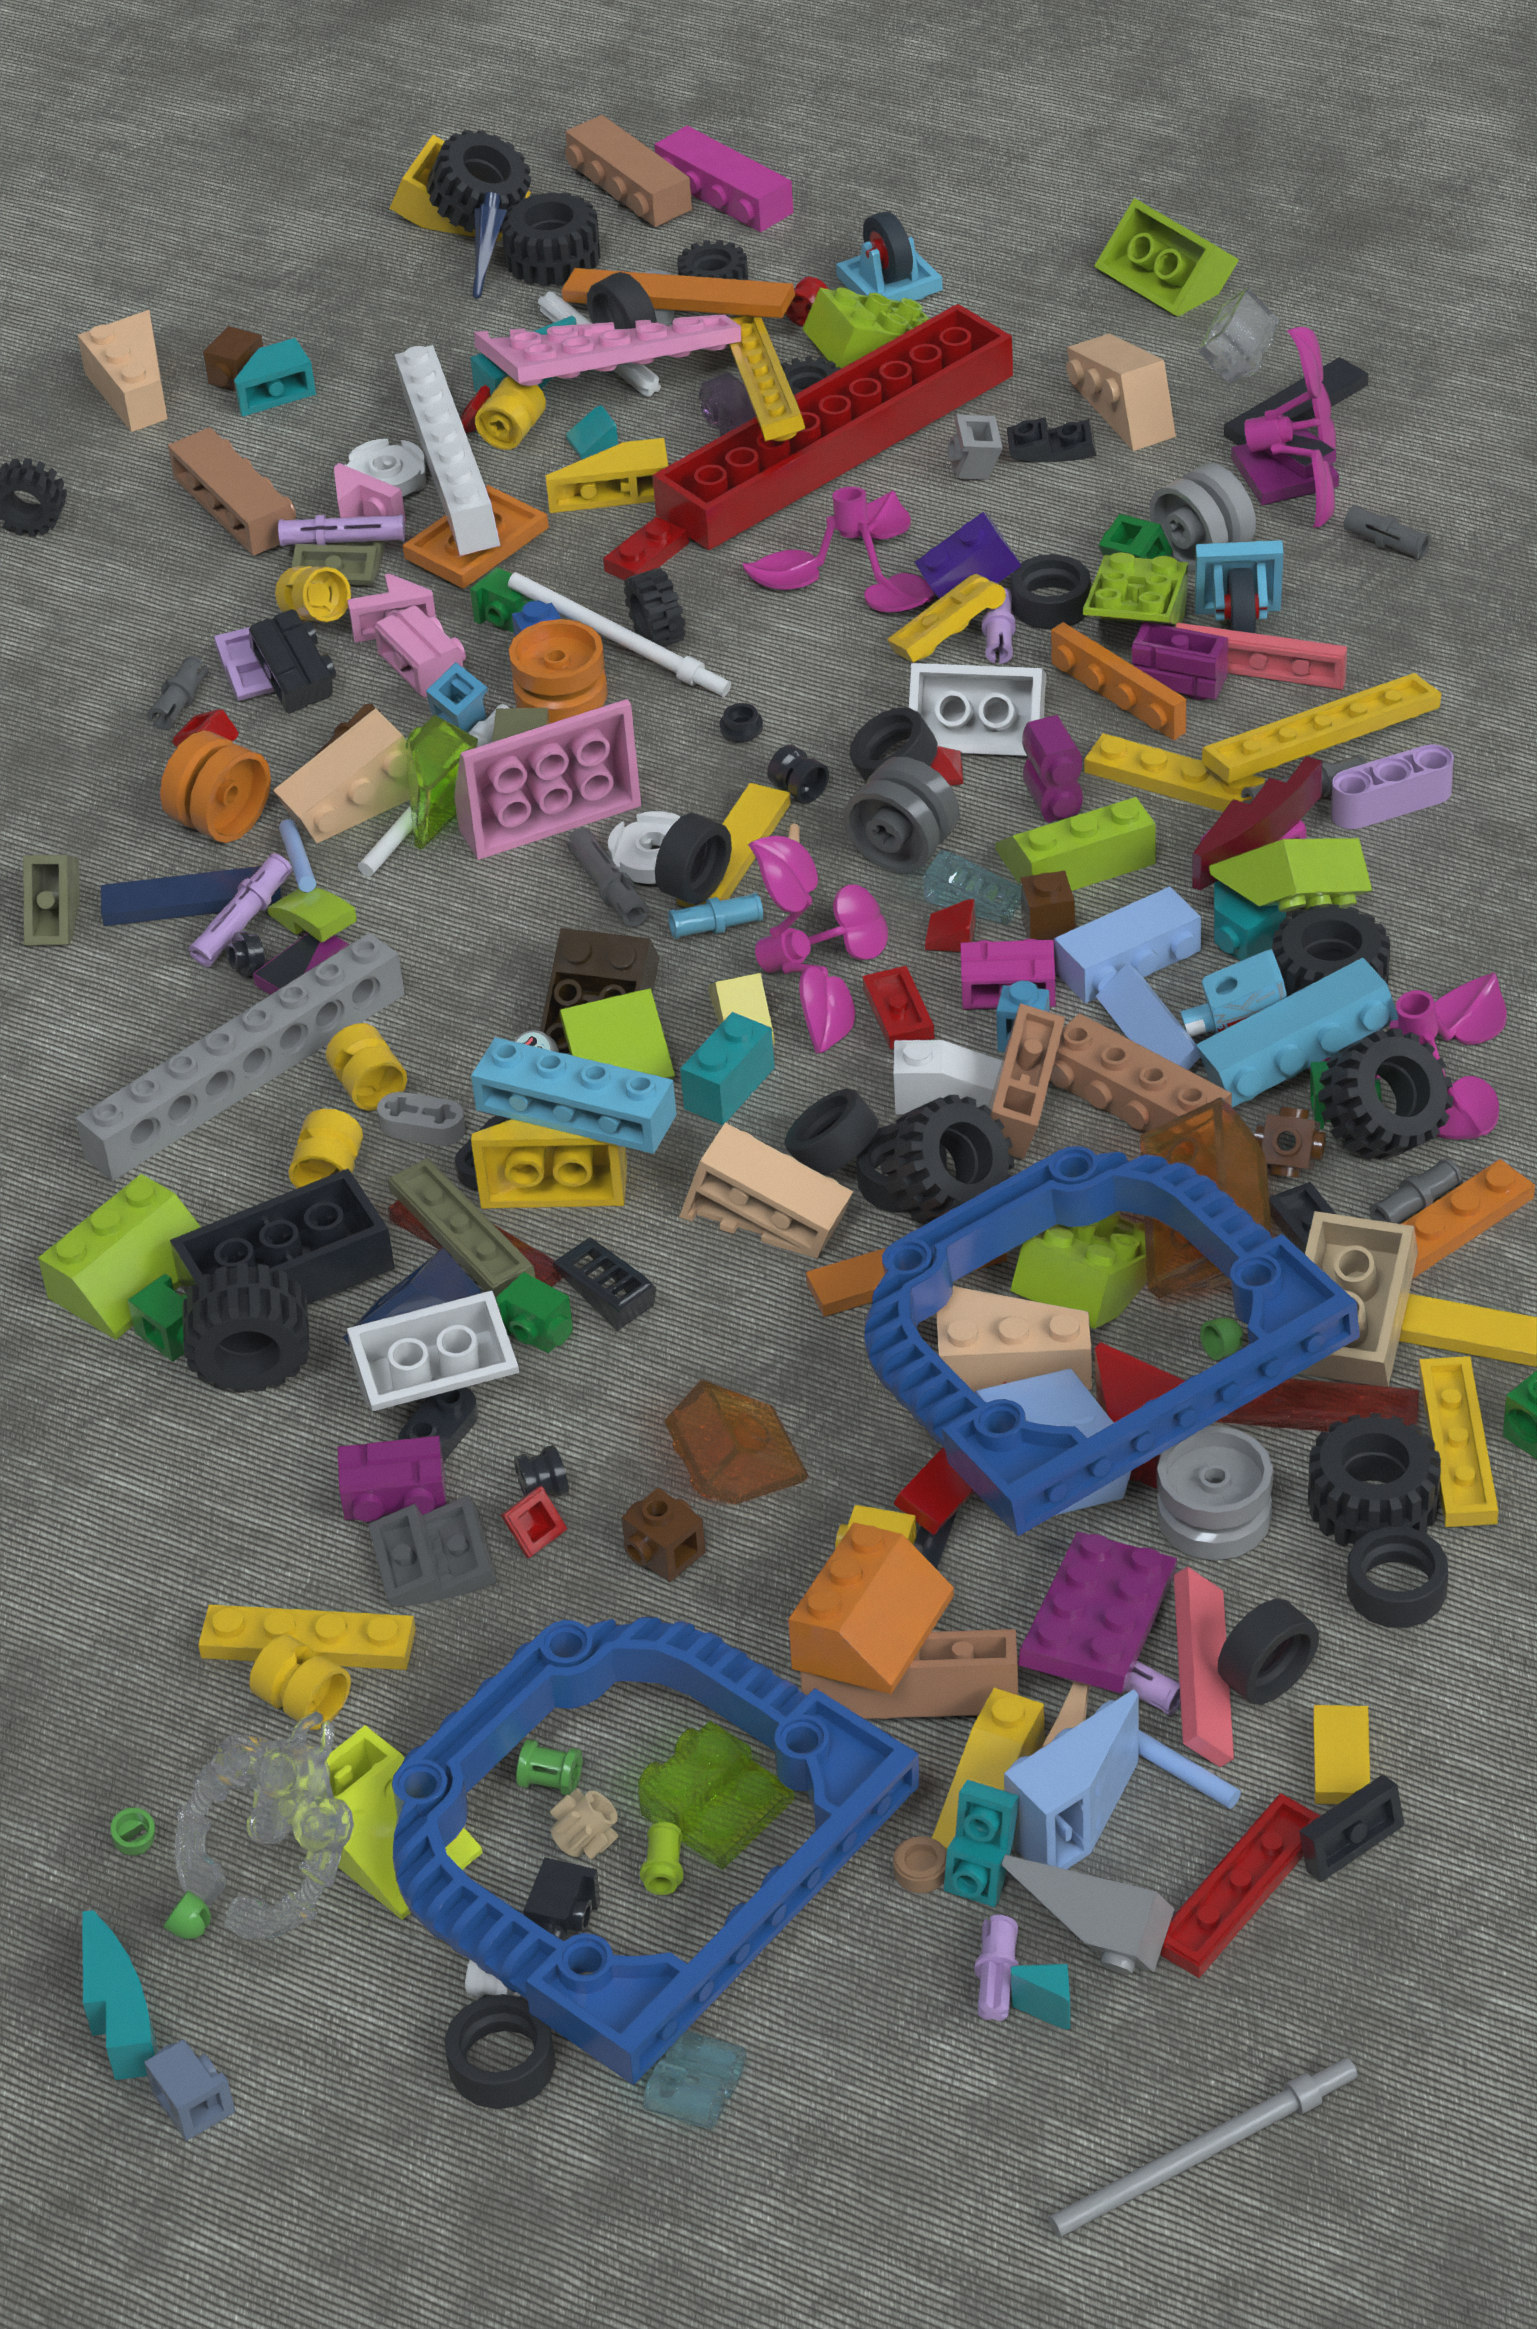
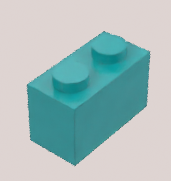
M731 1012L680 1068L684 1109L724 1125L775 1069L772 1028Z

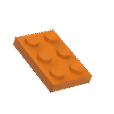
M487 485L485 488L491 501L500 546L460 556L447 517L444 515L402 545L404 559L464 589L548 529V515Z

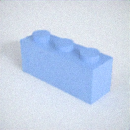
M1169 886L1054 938L1055 973L1084 1003H1088L1096 999V995L1100 993L1126 963L1136 968L1142 977H1146L1153 972L1200 952L1201 916Z

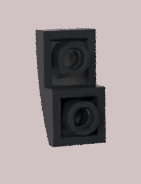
M1046 417L1036 420H1025L1017 425L1006 427L1011 458L1033 462H1063L1097 456L1093 429L1089 419L1069 422L1053 429L1049 428Z

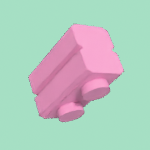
M415 605L398 612L396 617L391 615L377 621L374 626L378 653L424 698L427 697L426 690L455 662L463 667L466 653L460 640L457 637L450 639L444 633L441 623L435 616L428 617Z

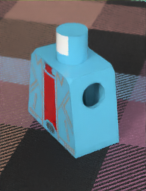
M1272 949L1205 976L1202 980L1206 1004L1182 1010L1180 1013L1185 1031L1190 1037L1211 1031L1217 1034L1286 998L1284 980Z

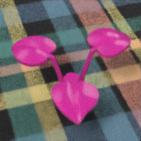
M1296 327L1287 330L1297 346L1307 392L1274 410L1265 411V416L1246 419L1245 436L1251 452L1271 449L1272 454L1285 453L1310 457L1312 459L1316 489V515L1312 528H1316L1326 523L1332 517L1335 510V492L1329 464L1327 461H1323L1322 454L1318 449H1304L1285 446L1288 441H1292L1294 430L1317 426L1319 439L1335 449L1336 431L1331 418L1329 396L1324 384L1321 383L1323 381V364L1317 336L1307 327ZM1312 398L1314 419L1291 423L1288 416H1281L1283 413Z
M843 487L836 490L832 494L834 516L826 518L827 528L820 551L816 557L809 552L794 549L770 554L753 563H743L744 571L753 580L764 586L780 590L804 587L819 579V570L816 567L824 564L834 529H837L843 537L855 538L861 536L864 540L874 577L878 583L868 587L864 592L865 602L868 606L882 612H898L912 609L924 604V602L934 600V591L925 579L908 573H899L887 579L881 572L871 538H892L906 532L911 526V517L901 505L893 490L868 504L866 492L862 488Z
M783 836L760 838L752 841L748 846L758 861L762 879L771 899L779 909L790 914L778 926L770 928L771 935L757 941L755 946L756 959L760 967L768 973L783 970L784 974L791 972L802 973L799 981L800 1000L815 1054H819L828 1050L849 1033L855 1021L854 1003L844 981L837 976L828 977V970L825 966L800 963L810 953V945L842 934L845 947L851 957L858 960L875 958L886 946L888 940L887 923L881 914V908L875 898L865 888L852 884L840 888L836 892L833 901V912L840 925L839 927L807 937L803 931L789 928L812 904L809 892L813 891L818 884L817 870L808 851L797 841Z
M1493 972L1457 987L1439 998L1436 1002L1425 991L1413 990L1404 993L1396 1002L1398 1020L1391 1021L1389 1025L1390 1029H1402L1403 1035L1412 1032L1420 1036L1419 1043L1421 1045L1429 1042L1435 1048L1433 1056L1438 1060L1440 1056L1435 1044V1036L1437 1034H1440L1445 1041L1455 1037L1459 1042L1467 1045L1483 1043L1491 1040L1503 1030L1507 1021V1010L1497 976ZM1465 1076L1458 1079L1452 1084L1453 1087L1447 1089V1094L1453 1097V1105L1445 1110L1450 1117L1446 1125L1438 1128L1440 1133L1437 1137L1459 1140L1479 1138L1481 1135H1487L1494 1129L1499 1119V1102L1494 1089L1486 1081L1476 1076Z

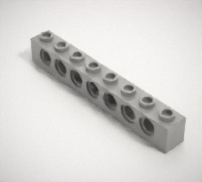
M371 933L366 934L80 1114L75 1119L84 1158L111 1181L116 1180L327 1045L333 1036L343 1028L363 1022L405 995L399 954Z

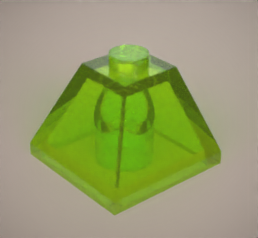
M435 714L422 727L418 726L413 729L406 741V750H408L407 780L414 846L421 850L457 816L454 793L461 752L477 748L478 738Z

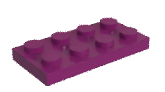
M1077 1531L1020 1648L1018 1665L1122 1694L1174 1578L1178 1558L1161 1554L1151 1548H1139L1109 1540L1102 1535H1089Z

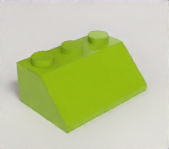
M1134 198L1094 267L1179 317L1219 295L1239 259Z
M1137 797L1013 835L996 842L995 850L1019 885L1020 877L1065 870L1071 890L1074 891L1155 865L1156 823Z
M1359 838L1282 839L1209 866L1210 874L1258 906H1278L1279 912L1292 911L1304 907L1305 911H1309L1311 906L1320 905L1321 908L1328 907L1329 904L1340 905L1339 908H1347L1357 904L1356 896L1372 891Z
M141 1173L38 1257L47 1298L117 1340L133 1326L128 1305L129 1298L164 1273L172 1278L174 1291L181 1286L177 1277L170 1240L201 1228V1226L174 1192Z

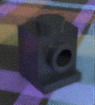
M544 1857L524 1907V1916L563 1941L576 1935L577 1932L584 1933L588 1927L592 1910L597 1911L600 1904L597 1869Z

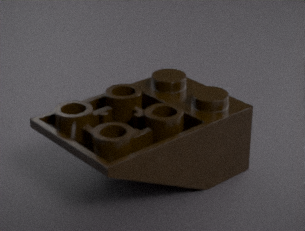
M560 928L540 1031L550 1036L556 1042L559 1053L571 1055L560 1018L561 1009L651 988L653 994L660 957L650 938Z

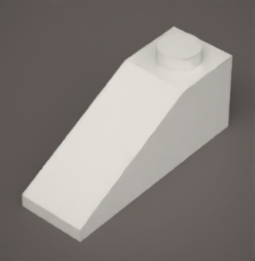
M943 1040L894 1041L896 1114H905L937 1098H944L948 1095H959L960 1099L968 1096L976 1099L977 1107L984 1104L988 1107L1002 1060Z

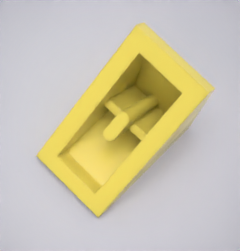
M761 973L718 981L708 986V993L719 1025L731 1012H734L772 1028ZM772 1029V1040H773V1044H775L774 1034H773V1029Z

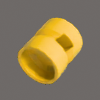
M511 376L504 378L475 416V425L478 433L487 443L495 448L512 450L517 447L545 411L546 398L538 385H521Z
M296 566L289 568L281 574L276 583L275 597L282 613L293 609L296 610L301 621L330 622L337 620L345 614L348 608L347 599H351V590L344 574L335 568Z
M367 1023L347 1026L335 1034L328 1043L325 1052L326 1062L358 1108L366 1111L377 1110L378 1103L383 1097L405 1090L407 1084L406 1070L374 1026Z
M326 1108L312 1111L305 1117L288 1170L289 1179L295 1188L298 1189L347 1168L353 1173L354 1160L358 1156L363 1139L362 1128L357 1120L345 1112Z
M281 1635L263 1648L255 1660L250 1673L249 1686L254 1695L276 1709L283 1706L284 1713L310 1730H319L327 1726L344 1706L349 1695L351 1679L350 1674L344 1668L324 1656H317L316 1652L292 1636Z

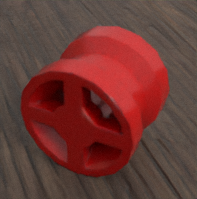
M810 276L804 277L797 283L794 289L795 296L785 312L792 322L799 326H804L819 289H829L824 282Z

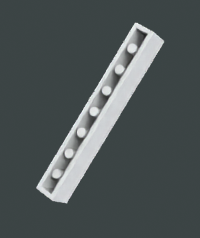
M414 346L403 353L395 354L404 398L460 556L500 546L491 501L434 346Z

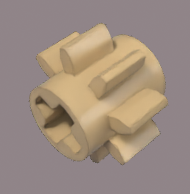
M576 1788L570 1795L563 1797L550 1810L552 1816L558 1820L551 1827L552 1838L562 1851L572 1857H579L585 1852L589 1859H593L599 1852L602 1853L619 1836L610 1828L617 1822V1812L612 1803L597 1791H588L583 1795Z

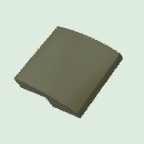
M386 541L327 543V545L295 544L291 568L296 566L335 568L344 574L349 585H373L380 568Z

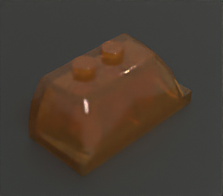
M1222 1097L1140 1135L1141 1156L1156 1155L1165 1158L1170 1165L1178 1162L1191 1166L1198 1175H1205L1214 1181L1219 1190L1232 1197L1235 1204L1239 1208L1246 1210L1252 1216L1253 1221L1266 1228L1272 1237L1265 1154L1249 1127ZM1144 1216L1147 1287L1158 1299L1180 1289L1196 1292L1231 1285V1280L1180 1232L1157 1218Z

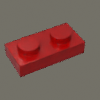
M655 516L603 558L604 571L625 581L628 577L659 568L689 544L688 530Z
M907 966L862 976L863 991L890 1050L894 1049V1041L935 1039L934 1024Z

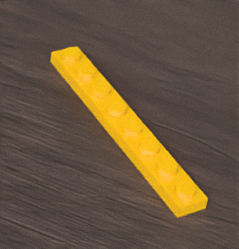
M745 315L729 317L741 326V342L728 345L765 441L772 439L774 441H784L794 437L797 431L805 429L804 422L762 318Z

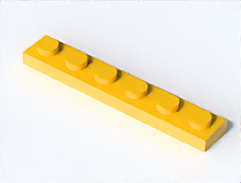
M1412 673L1207 745L1202 749L1201 762L1225 782L1239 781L1247 776L1270 768H1276L1289 761L1312 755L1317 751L1348 742L1351 739L1382 730L1390 725L1440 708L1442 693L1416 673Z

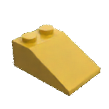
M432 135L403 176L389 209L421 228L475 237V230L472 233L464 231V227L459 225L455 227L449 223L450 220L447 217L442 218L437 213L439 208L432 206L429 200L431 195L427 193V180L440 149L445 142ZM528 190V192H527L525 198H529V196H530V194H531V192H530L529 190ZM502 231L498 234L496 240L498 242L502 239Z
M514 1119L472 1133L471 1144L481 1209L625 1205L627 1157L626 1148L623 1146Z

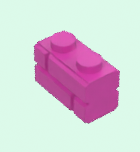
M1025 939L1023 941L991 942L981 940L978 942L961 943L963 1010L997 1009L1003 985L1011 986L1018 981H1030L1037 986V989L1049 990L1050 1007H1056L1054 941Z

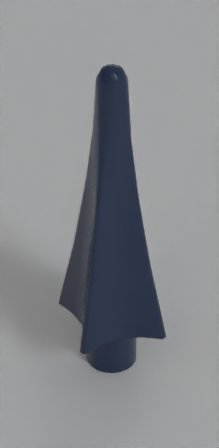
M486 192L484 204H481V208L474 209L475 275L472 295L475 299H479L482 295L490 258L507 210L499 209L501 195L492 192Z

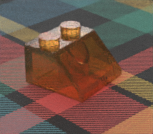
M701 1379L664 1420L673 1439L672 1446L675 1452L683 1459L691 1476L690 1483L692 1487L705 1498L712 1499L714 1497L736 1505L803 1483L809 1476L774 1407L767 1403Z

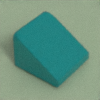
M599 405L566 433V440L581 460L618 445L617 426L604 407Z
M1068 1964L1020 1965L1011 1967L1012 2007L1056 2027L1071 2030Z

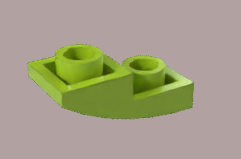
M317 887L310 892H303L298 888L267 907L268 914L292 933L297 935L305 930L321 943L357 921L354 906L335 894Z

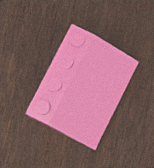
M628 699L461 752L454 793L458 827L477 860L641 807L632 709Z

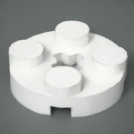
M388 439L372 440L356 447L348 455L349 463L345 464V466L400 488L402 490V497L412 492L420 491L426 486L424 453L412 442L401 440L402 446L389 445Z
M662 811L636 815L637 822L624 827V821H622L610 833L608 839L609 857L616 864L619 871L629 875L633 882L656 884L655 864L659 848L651 849L652 845L661 846L662 840L670 827L680 818L679 815Z

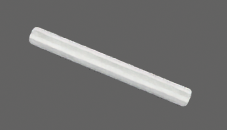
M547 292L545 296H540L538 299V304L541 305L540 311L553 322L572 315L576 318L577 325L593 324L554 292ZM629 362L619 364L613 370L646 397H651L654 392H659L661 385L658 383L659 377L643 364Z

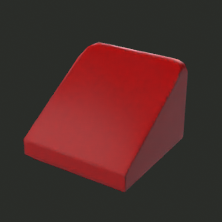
M217 709L195 715L173 737L172 743L178 747L190 735L204 730L218 734L233 742L238 737V731L225 711Z
M975 899L964 900L930 914L925 950L961 952V943L972 942L976 923Z

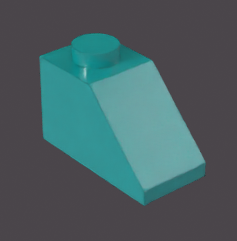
M296 338L258 348L234 379L239 413L242 417L316 395L312 363Z
M1221 881L1215 882L1214 943L1222 951L1230 953L1240 961L1271 949L1275 930H1279V924L1286 919V912H1279L1278 906H1258Z

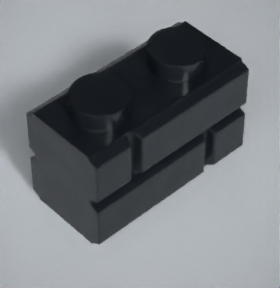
M290 609L275 615L273 619L268 618L251 625L249 628L250 648L286 713H293L307 707L309 703L315 704L329 698L333 694L332 679L336 677V670L330 656L327 653L320 655L315 646L318 644V638L309 620L302 622L296 610Z

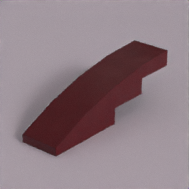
M1306 756L1287 782L1269 778L1250 804L1233 799L1192 853V888L1201 891L1219 881L1210 874V865L1274 843L1298 824L1321 797L1322 761Z

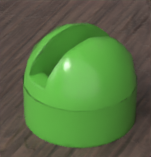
M1220 1317L1206 1321L1201 1326L1200 1337L1202 1346L1207 1355L1213 1360L1229 1357L1242 1347L1243 1340L1241 1337L1243 1336V1328L1236 1320Z
M127 1808L120 1811L111 1823V1838L114 1846L124 1855L138 1856L144 1854L151 1847L155 1839V1824L152 1816L140 1808ZM143 1829L147 1832L135 1840L127 1842L137 1836Z
M187 1890L164 1923L163 1928L185 1940L196 1939L204 1934L205 1928L210 1924L211 1913L209 1907L200 1897Z

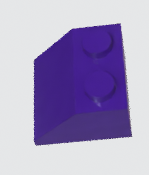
M982 512L970 522L964 524L959 530L915 561L928 585L939 599L973 574L981 575L989 581L999 583L1022 566L986 512Z

